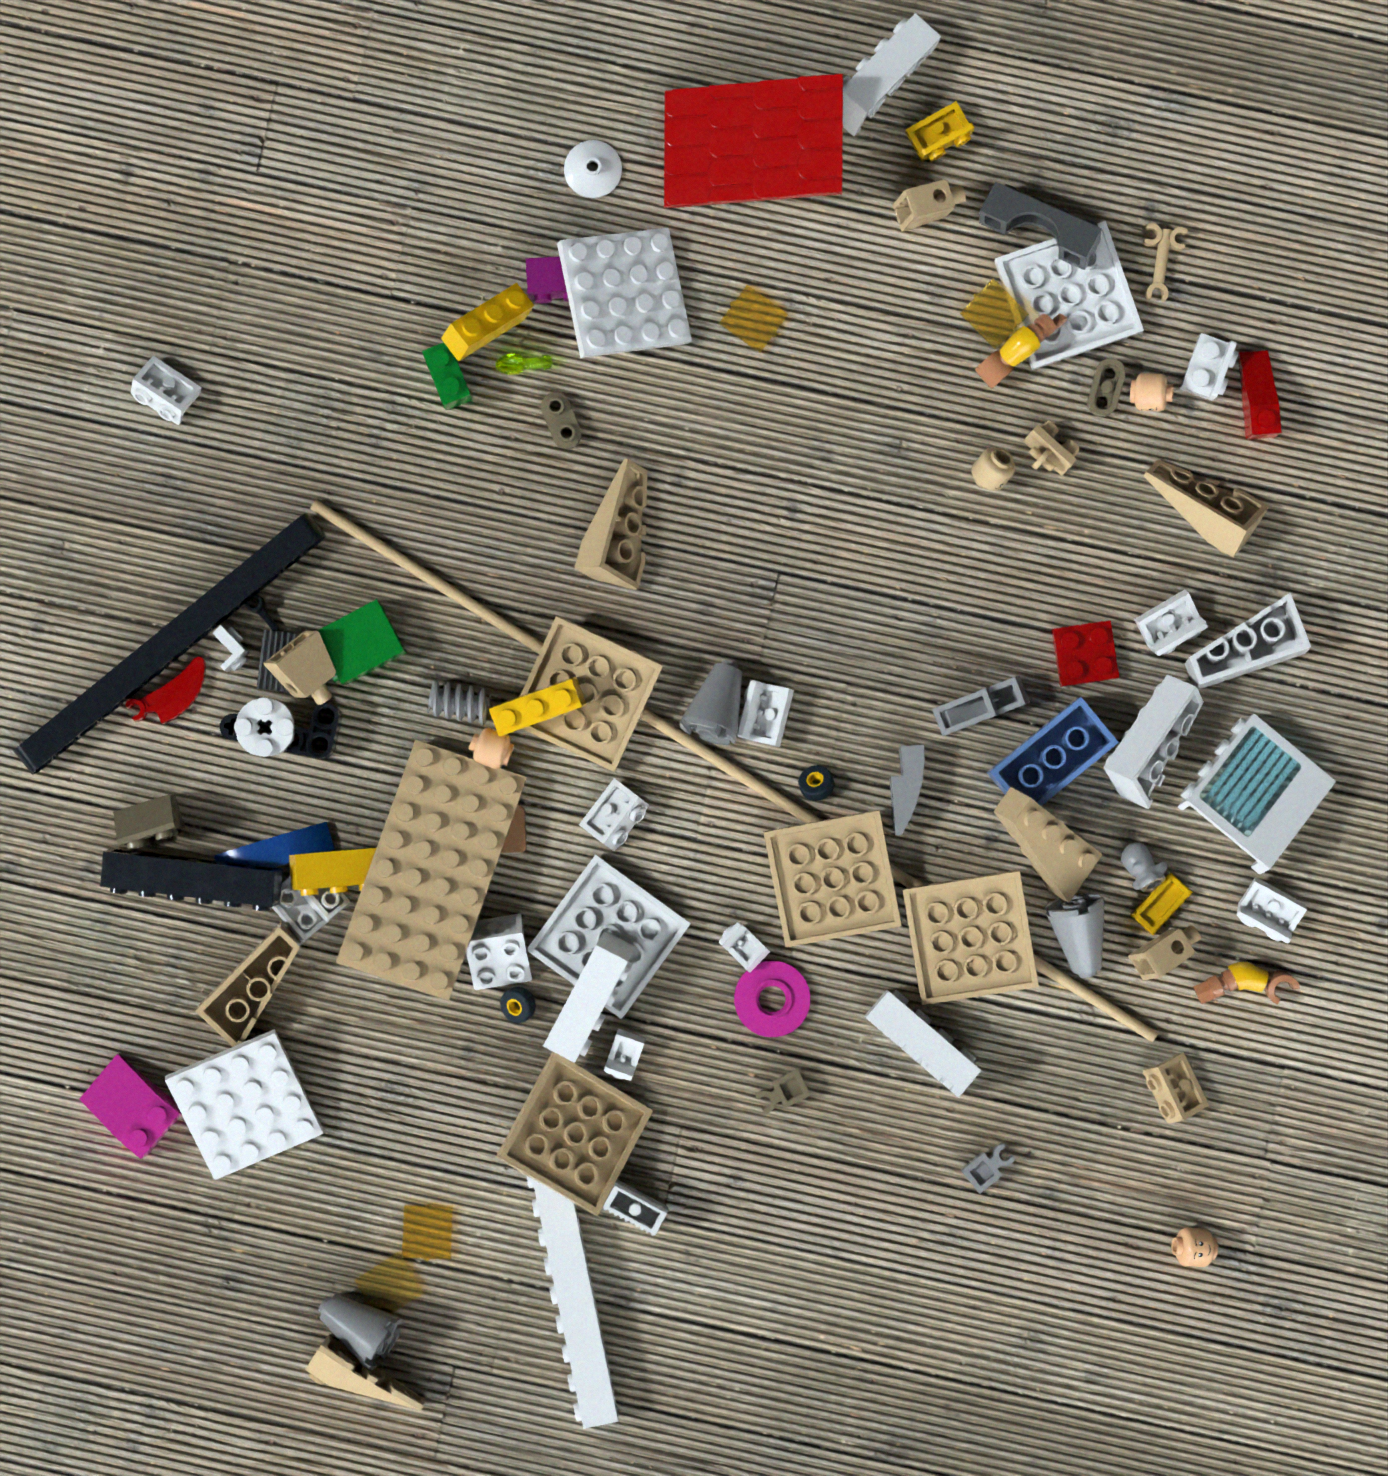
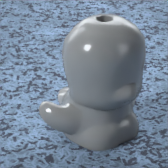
M1132 843L1123 850L1121 862L1128 872L1136 878L1132 884L1135 890L1146 892L1157 887L1165 880L1164 873L1168 869V863L1163 861L1155 865L1152 854L1146 845Z

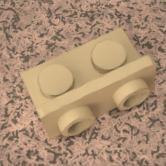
M1184 1052L1172 1056L1157 1066L1143 1070L1146 1084L1152 1091L1159 1105V1111L1167 1123L1184 1121L1209 1106Z

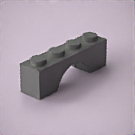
M995 182L980 209L979 224L1004 235H1007L1015 228L1026 225L1044 228L1053 235L1058 244V259L1083 270L1086 269L1101 240L1102 228L1098 227L1095 222L1089 219H1079L1071 215L1064 208H1054L1045 204L1039 197H1029L1008 184L1002 185Z

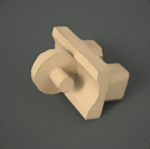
M1049 420L1041 426L1037 425L1023 442L1031 448L1028 453L1037 460L1031 466L1036 470L1042 464L1048 471L1054 469L1062 476L1077 460L1075 457L1080 447L1069 439L1061 446L1054 439V436L1059 432L1058 427Z

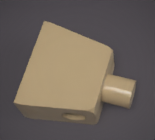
M945 179L904 190L892 204L901 232L947 217L956 204L966 201V194L962 185L950 188L948 181Z
M318 631L302 632L263 663L294 697L306 698L311 695L317 705L325 703L332 697L325 683L335 676L336 670Z
M1193 925L1188 926L1184 930L1180 928L1171 929L1135 950L1128 957L1143 980L1161 978L1195 954L1192 945L1201 940V935Z

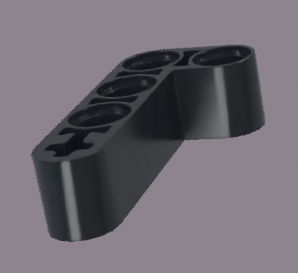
M329 703L319 704L312 713L309 729L295 726L294 731L299 735V743L293 748L288 747L285 751L319 759H326L332 756L336 749L342 722L340 709ZM325 709H331L335 714L333 722L328 725H324L320 720L321 712ZM228 714L220 722L221 734L227 739L238 741L236 732L233 735V730L229 729V724L236 722L238 714ZM262 720L258 723L259 726L267 725L269 728L272 724L271 721L263 722ZM320 737H324L328 741V749L322 754L317 753L314 749V743Z

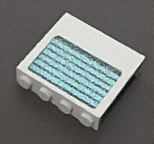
M1253 714L1247 719L1241 717L1230 730L1234 734L1229 740L1224 739L1214 751L1217 756L1212 763L1208 760L1197 773L1200 776L1195 784L1191 782L1183 790L1180 796L1184 799L1178 805V808L1181 810L1188 806L1194 808L1256 860L1251 868L1260 875L1271 869L1336 781L1256 714Z

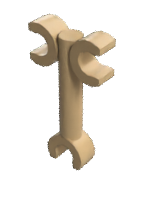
M1149 223L1145 226V230L1153 231L1156 237L1155 239H1144L1143 245L1153 247L1158 244L1153 284L1147 288L1145 298L1150 300L1152 291L1159 290L1162 294L1161 302H1165L1169 295L1168 288L1164 285L1169 248L1174 251L1184 250L1185 244L1177 243L1175 236H1185L1188 230L1178 227L1172 231L1170 229H1161L1156 223Z

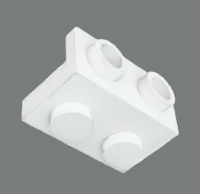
M1185 589L1134 619L1148 648L1157 656L1171 653L1175 650L1176 646L1186 640L1198 637L1203 630L1208 628L1207 622L1200 617L1190 594Z
M751 680L744 694L745 705L743 714L739 717L737 736L749 741L780 747L794 690Z
M1255 877L1238 903L1237 916L1245 925L1249 927L1256 926L1265 931L1271 939L1289 944L1292 939L1293 930L1307 911V904Z

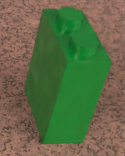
M377 599L317 630L322 637L336 670V674L332 678L334 682L340 680L342 685H347L407 653L383 606Z

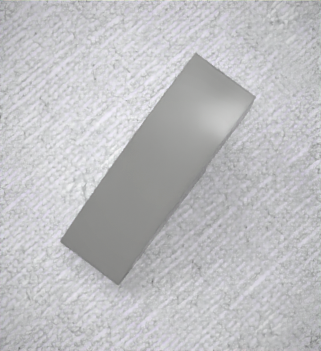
M1019 675L933 708L932 711L942 736L1028 704L1030 701Z
M924 744L900 746L901 776L889 777L894 835L903 834L918 802L925 764Z

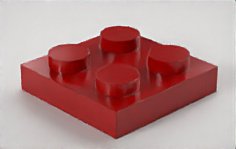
M1111 620L1051 629L1060 687L1119 678Z

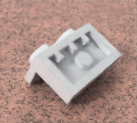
M1200 333L1180 389L1211 401L1218 394L1223 395L1229 380L1225 378L1228 367L1233 368L1239 353L1235 351L1237 342L1231 340L1228 343Z
M152 356L133 378L131 394L139 403L148 405L156 410L163 419L179 425L183 420L184 412L200 395L202 387L155 356Z
M614 778L580 822L579 826L612 851H615L625 843L628 833L634 825L644 818L649 804Z

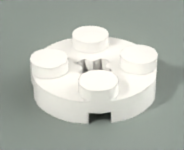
M263 697L250 701L240 710L234 724V730L238 742L247 752L262 757L275 756L284 752L292 743L295 734V721L292 712L286 705L278 700ZM261 720L263 722L268 720L272 722L270 726L271 734H259L260 726L258 723Z

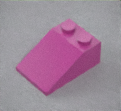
M119 1053L79 1098L100 1122L140 1159L151 1152L182 1115L173 1099Z

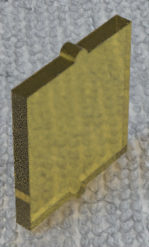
M994 278L979 293L973 295L974 299L960 313L994 349H997L1010 334H1014L1016 332L1015 329L1029 315Z
M746 285L738 298L730 302L731 307L721 319L719 325L760 354L770 339L777 336L776 331L788 314L749 285Z
M427 1203L426 1206L404 1205L402 1258H423L426 1262L429 1259H451L453 1207L432 1206L430 1203Z
M396 1252L354 1280L364 1295V1302L391 1314L424 1293L413 1276L414 1270L408 1268L399 1252Z

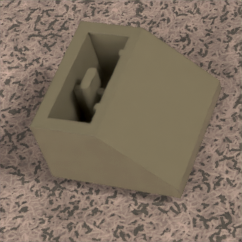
M175 794L164 795L113 812L118 846H127L128 849L148 846L151 844L150 839L155 837L156 840L176 837L179 835L178 830L185 828Z

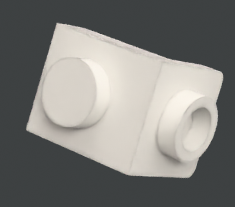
M220 625L213 634L232 653L220 667L226 672L231 670L235 672L246 663L247 659L245 656L249 651L240 643L244 638L232 626L227 629Z
M739 921L735 925L729 926L719 940V943L749 973L770 953Z
M618 1028L604 1072L611 1074L614 1078L631 1081L646 1038Z

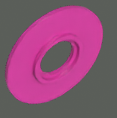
M780 961L761 962L750 973L746 971L739 979L734 993L735 1009L741 1022L752 1032L765 1037L784 1036L797 1029L805 1020L810 1007L809 987L801 973L791 965ZM776 986L784 992L785 1004L779 1011L768 1012L761 1007L759 996L764 988Z

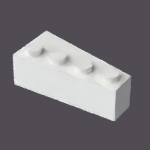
M916 13L908 21L905 18L902 19L894 28V35L889 40L885 37L874 49L875 55L871 59L866 56L856 67L855 70L858 72L852 78L847 75L843 79V127L852 136H855L861 130L866 116L872 118L879 107L886 100L887 97L885 95L888 94L891 97L904 82V75L909 77L937 46L941 36Z
M1291 592L1251 619L1235 627L1226 635L1190 656L1185 666L1192 685L1196 686L1199 690L1305 654L1311 648Z
M1166 675L1162 683L1156 686L1153 696L1147 705L1139 711L1138 717L1131 728L1124 733L1114 753L1108 756L1103 768L1120 797L1147 809L1150 808L1153 799L1149 798L1154 786H1161L1165 778L1162 771L1168 759H1175L1179 751L1180 736H1187L1204 703L1196 686Z
M604 930L543 1045L545 1048L574 1063L579 1054L585 1057L593 1042L588 1039V1036L592 1029L598 1032L606 1017L601 1012L605 1004L612 1006L619 990L614 988L619 979L625 981L633 965L629 964L628 961L636 946Z
M886 990L864 1017L959 1098L982 1071L974 1064L976 1058L964 1047L959 1052L952 1046L951 1043L954 1039L943 1029L940 1028L936 1032L928 1024L932 1020L921 1010L918 1009L915 1013L906 1006L909 1000L900 992L895 990L892 994Z

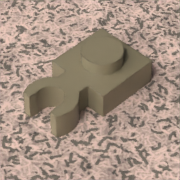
M798 1069L771 1081L774 1090H761L755 1095L756 1099L764 1096L770 1099L769 1106L762 1109L763 1113L773 1111L776 1103L780 1101L784 1108H787L811 1096Z

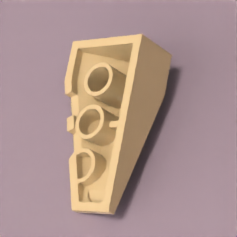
M630 459L623 460L583 537L574 568L594 580L638 590L645 566L646 554L641 552L642 535H646V525H642V509L647 505V470Z
M1157 460L1144 474V477L1209 544L1231 557H1234L1243 548L1269 508L1267 504L1245 491L1234 488L1233 492L1217 487L1218 481L1209 479L1206 482L1195 479L1190 471Z
M330 1335L323 1341L305 1369L310 1373L308 1376L320 1385L326 1383L331 1387L420 1411L426 1402V1399L378 1367L373 1370L364 1367L342 1343Z

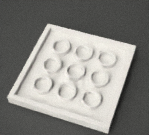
M1106 221L1097 223L1098 227L1102 228L1101 240L1085 270L1058 259L1059 249L1055 238L997 257L994 260L1018 329L1022 326L1027 327L1031 323L1034 324V320L1043 313L1047 314L1051 319L1059 313L1067 317V321L1050 336H1044L1045 339L1040 343V348L1028 357L1032 370L1140 334L1144 331Z
M669 227L560 240L557 243L580 358L683 345L692 341Z
M595 855L529 945L527 951L575 985L604 930L636 946L628 961L629 964L633 965L625 981L619 979L614 987L619 992L612 1006L607 1004L604 1006L622 1019L691 923Z
M275 1029L165 1076V1082L214 1180L323 1134L321 1123Z

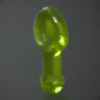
M506 354L496 361L495 367L499 372L512 376L528 369L543 368V370H547L552 367L553 360L549 355L524 358L518 354Z

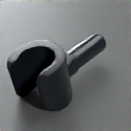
M254 594L259 600V605L256 608H252L245 601L246 608L253 614H258L272 631L279 629V626L266 611V603L260 596Z

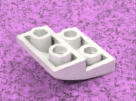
M289 876L282 883L280 904L272 907V909L298 939L304 943L345 908L350 901L343 892L330 893V888H318L319 894L301 896L300 890L292 891L291 876Z

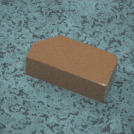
M519 803L501 853L524 852L527 849L526 811Z

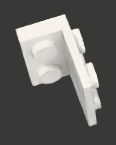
M521 913L478 920L466 952L474 989L480 990L531 981L532 975L524 941Z

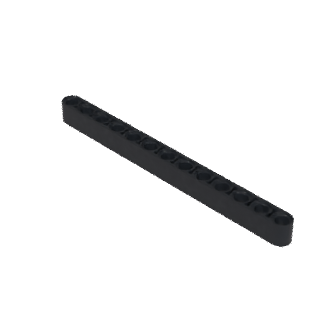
M304 513L22 742L14 750V753L32 775L44 769L245 605V601L251 600L254 594L257 595L316 547L326 537V534L309 513Z

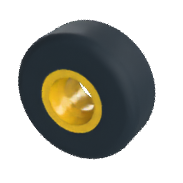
M816 765L808 767L801 773L798 785L805 798L812 801H820L832 793L835 782L831 772L826 767ZM814 780H820V781H821V782H820L819 784H817V785H812V782H813Z
M513 987L502 995L500 1007L508 1020L514 1023H523L535 1013L536 1003L533 995L527 989ZM515 1002L519 1004L520 1009L516 1008Z

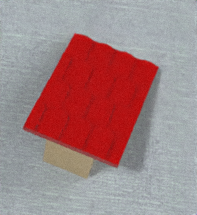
M843 74L709 85L708 87L681 88L665 91L664 209L842 194Z

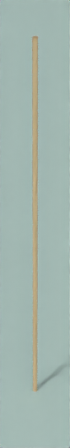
M317 499L312 504L310 509L536 653H540L544 643ZM644 708L640 719L801 821L811 823L822 820L647 708ZM890 863L893 879L906 887L924 885ZM1033 954L1035 967L1038 971L1150 1042L1155 1040L1158 1035L1157 1031Z

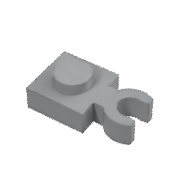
M1004 1143L997 1144L993 1149L992 1156L989 1158L982 1152L960 1169L979 1194L1003 1176L998 1170L1000 1166H1009L1015 1161L1013 1155H1010L1007 1159L999 1157L1000 1151L1006 1147Z

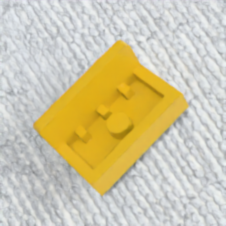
M957 101L907 128L905 133L920 160L923 162L930 159L932 162L945 155V149L954 144L956 147H960L972 139L970 135L973 134L975 127L973 123L969 124Z

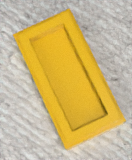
M1169 872L1165 880L1154 888L1130 916L1148 933L1154 935L1193 892L1175 875Z

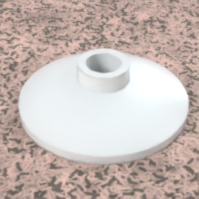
M588 140L579 143L568 153L564 163V175L570 188L578 195L586 198H600L611 193L619 184L622 176V163L618 153L610 145L598 140ZM595 162L598 164V169L596 171H589L587 169L588 164Z

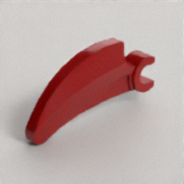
M202 657L194 658L184 671L163 687L140 699L127 701L125 705L128 709L136 705L140 707V712L132 717L133 721L140 722L146 718L148 713L156 712L160 722L166 724L188 710L202 689L206 672L205 660Z

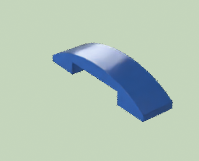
M323 822L214 855L216 861L279 867L289 864V855L329 852L335 850L328 823Z

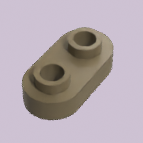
M1107 358L1096 367L1087 399L1088 409L1095 416H1108L1117 407L1126 373L1124 365L1117 359ZM1105 370L1113 371L1114 378L1107 379L1104 375ZM1104 398L1107 402L1106 407H1099L1097 399Z
M549 393L541 402V411L549 431L558 447L565 450L573 449L580 443L582 433L570 402L562 393ZM553 402H559L561 408L559 411L554 412L550 409V405ZM564 429H570L572 436L567 439L563 438L561 432Z

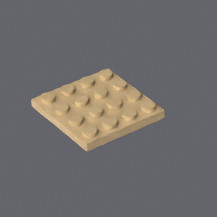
M557 615L520 696L576 676L586 704L581 708L522 729L615 772L664 665Z
M880 810L763 832L786 948L902 926Z
M1020 870L903 888L922 1005L1039 987Z
M552 1052L498 1151L496 1158L588 1212L599 1215L653 1110L570 1060Z

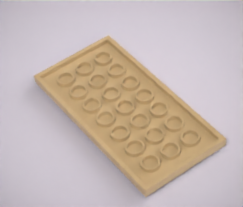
M415 740L336 963L450 1001L527 777L501 768L494 769L477 763L469 757Z

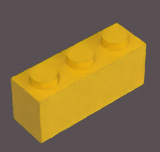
M515 283L452 322L441 339L459 362L523 322L534 307V304L518 283Z
M575 676L494 705L489 708V712L500 737L581 708L586 704V701Z
M376 848L289 855L292 891L300 890L301 896L319 894L318 888H330V893L348 892L347 886L358 885L359 891H361Z

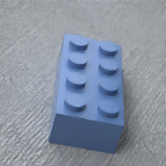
M1079 697L986 773L1004 795L1012 787L1042 806L1119 742L1084 699Z

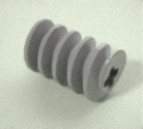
M435 679L429 695L427 713L432 708L433 715L439 717L442 710H444L445 718L450 719L455 712L457 721H462L465 714H467L469 723H473L476 717L479 716L480 725H485L491 694L489 697H486L485 688H481L479 693L474 695L473 686H469L466 693H463L462 685L459 683L455 690L451 691L450 682L448 681L443 689H440L439 682Z

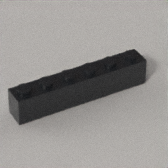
M112 848L103 851L100 887H109L111 893L126 894L128 890L138 891V895L143 897H156V893L166 894V899L182 901L185 897L195 898V902L200 904H213V900L224 901V906L238 908L242 904L252 905L253 910L270 911V907L280 904L283 868Z

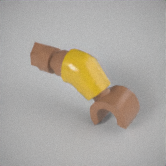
M1059 313L1051 319L1047 314H1041L1034 320V324L1031 323L1027 327L1022 326L1012 334L1000 350L988 356L975 368V371L993 389L1013 371L1015 366L1036 352L1041 346L1040 343L1044 341V336H1050L1067 321V317Z
M1248 961L1228 965V969L1221 972L1222 976L1217 977L1214 975L1207 978L1206 981L1193 986L1201 1004L1224 995V991L1227 989L1230 992L1236 989L1239 991L1247 989L1257 992L1264 990L1267 997L1278 1005L1280 998L1275 995V987L1280 982H1288L1292 989H1300L1297 980L1286 971L1277 970L1269 974L1268 971Z

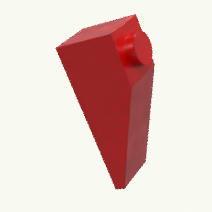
M1268 350L1239 352L1238 360L1246 440L1275 438L1282 431L1279 401Z

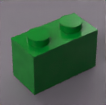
M444 342L422 351L445 410L473 400L459 363Z

